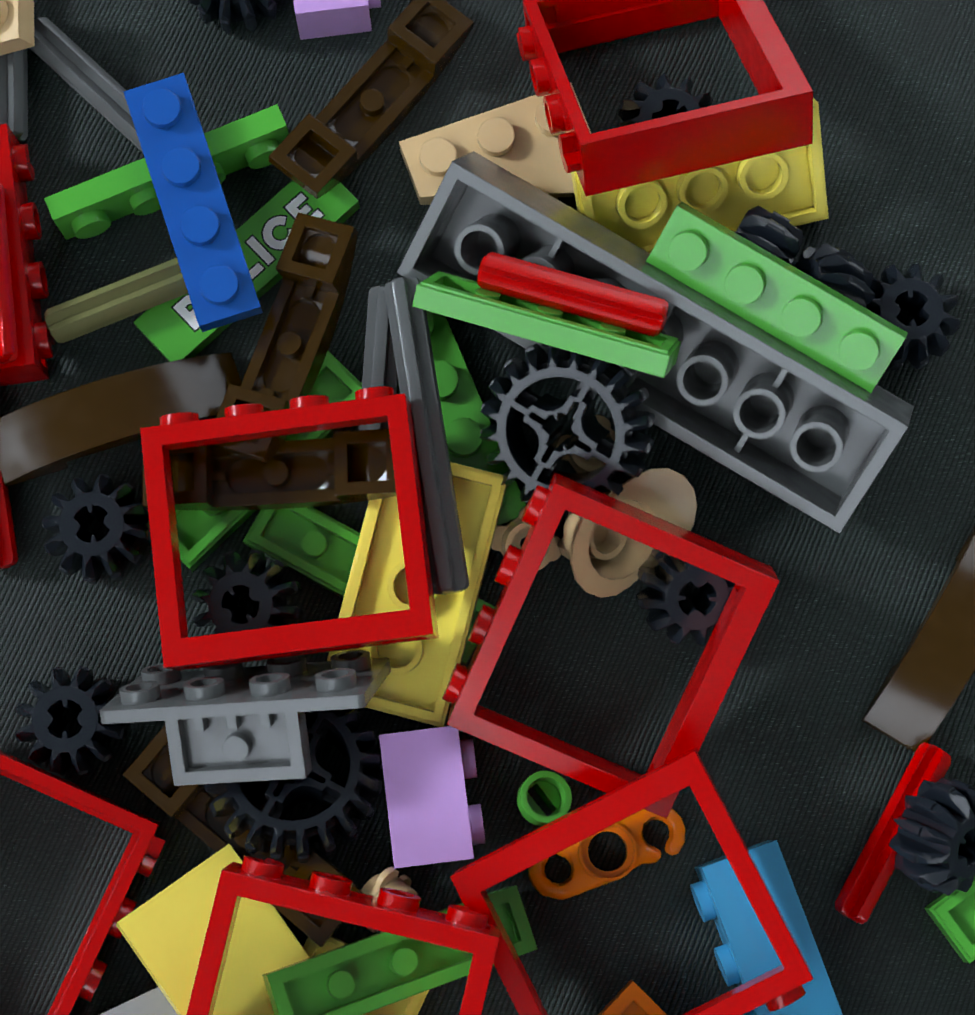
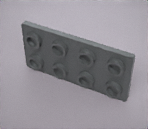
M350 650L334 654L330 657L331 661L307 663L306 656L300 655L269 659L266 662L267 665L243 667V663L190 671H177L164 668L163 663L143 668L140 676L130 684L119 688V694L99 710L101 724L165 721L174 786L305 779L312 771L305 712L366 707L391 672L390 659L387 657L371 658L370 652L366 650Z

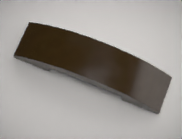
M413 0L388 27L387 41L316 117L310 113L306 115L269 155V162L316 199L326 194L364 162L411 112L461 47L473 29L474 22L445 0Z
M302 213L297 214L276 266V270L282 276L283 281L241 386L229 384L216 418L225 417V408L239 404H262L264 412L289 409V400L310 394L326 357L346 295L358 235L355 227ZM287 435L210 446L268 463Z
M232 353L181 359L118 374L61 392L1 417L0 471L5 486H11L67 469L66 462L141 440L140 428L159 426V417L166 414L193 412L198 413L199 420L216 418L229 384L237 386L242 384Z
M389 429L334 432V438L283 441L268 463L210 445L170 450L175 510L224 511L303 508L362 502L397 496ZM143 464V506L148 508Z
M975 526L955 558L957 563L901 660L891 668L861 720L913 753L916 752L921 743H928L975 670Z
M164 726L123 776L170 817L176 818L215 852H218L230 843L242 862L244 855L262 860L271 859V842L265 840L261 849L254 855L246 851L245 842L250 829L233 839L227 837L224 826L233 814L225 817H214L210 809V803L221 794L206 792L204 784L174 786L166 727ZM239 783L247 800L260 811L264 803ZM310 843V857L307 863L298 862L296 846L285 845V854L281 861L285 864L283 874L309 881L313 871L326 872L348 878ZM352 883L351 891L365 894ZM272 905L320 947L326 944L343 923L342 921Z

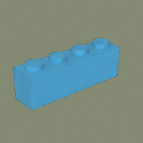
M767 840L748 847L754 862L810 967L813 980L802 985L806 992L805 995L792 1004L771 1012L763 1004L743 1015H843L777 840ZM723 856L694 867L699 881L690 884L691 892L703 922L714 919L723 945L713 949L727 986L729 987L734 984L740 986L782 965L727 857Z

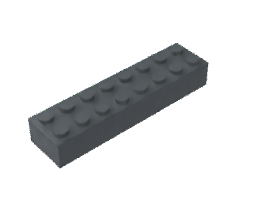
M474 151L451 162L397 271L403 277H417L421 282L438 271L477 281L479 266L483 257L488 253L495 252L665 299L668 302V316L665 326L660 333L679 338L678 341H682L676 364L665 378L635 370L633 377L625 383L629 392L640 387L647 388L649 392V397L635 406L636 411L654 413V425L839 534L910 423L914 408L911 404L878 385L875 386L872 393L866 391L647 263L646 260L650 255L649 252ZM496 331L525 349L534 344H539L548 354L549 345ZM611 364L609 367L615 374L624 368L616 364Z

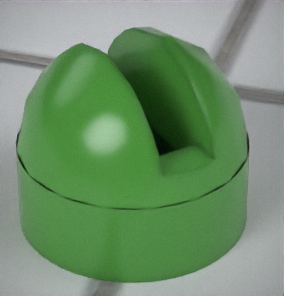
M539 771L530 775L520 785L517 792V806L521 816L537 826H543L567 814L572 803V793L568 783L562 776L552 771ZM530 788H534L541 800L553 812L549 816L544 814L528 793Z

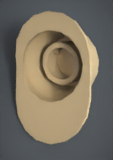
M669 468L648 469L642 472L639 477L633 476L622 484L624 490L619 495L610 491L603 492V494L691 531L694 525L697 511L694 488L684 475ZM568 513L563 526V537L559 540L557 546L561 554L570 560L574 578L585 592L600 598L616 596L639 579L637 576L639 568H654L658 565V562L652 555V547L574 513Z

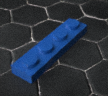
M181 73L123 91L201 331L205 332L263 313L185 74Z

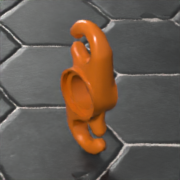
M673 808L667 819L643 809L556 853L566 858L571 865L570 876L563 883L552 882L546 877L544 871L549 858L529 867L528 875L532 886L542 896L564 900L619 880L641 864L658 862L661 858V851L649 845L643 838L644 827L651 820L662 821L668 826L669 838L664 848L666 853L671 856L679 854L685 843L686 835L683 820ZM601 832L615 833L625 844L626 855L623 863L611 871H602L596 868L589 859V844L593 837Z

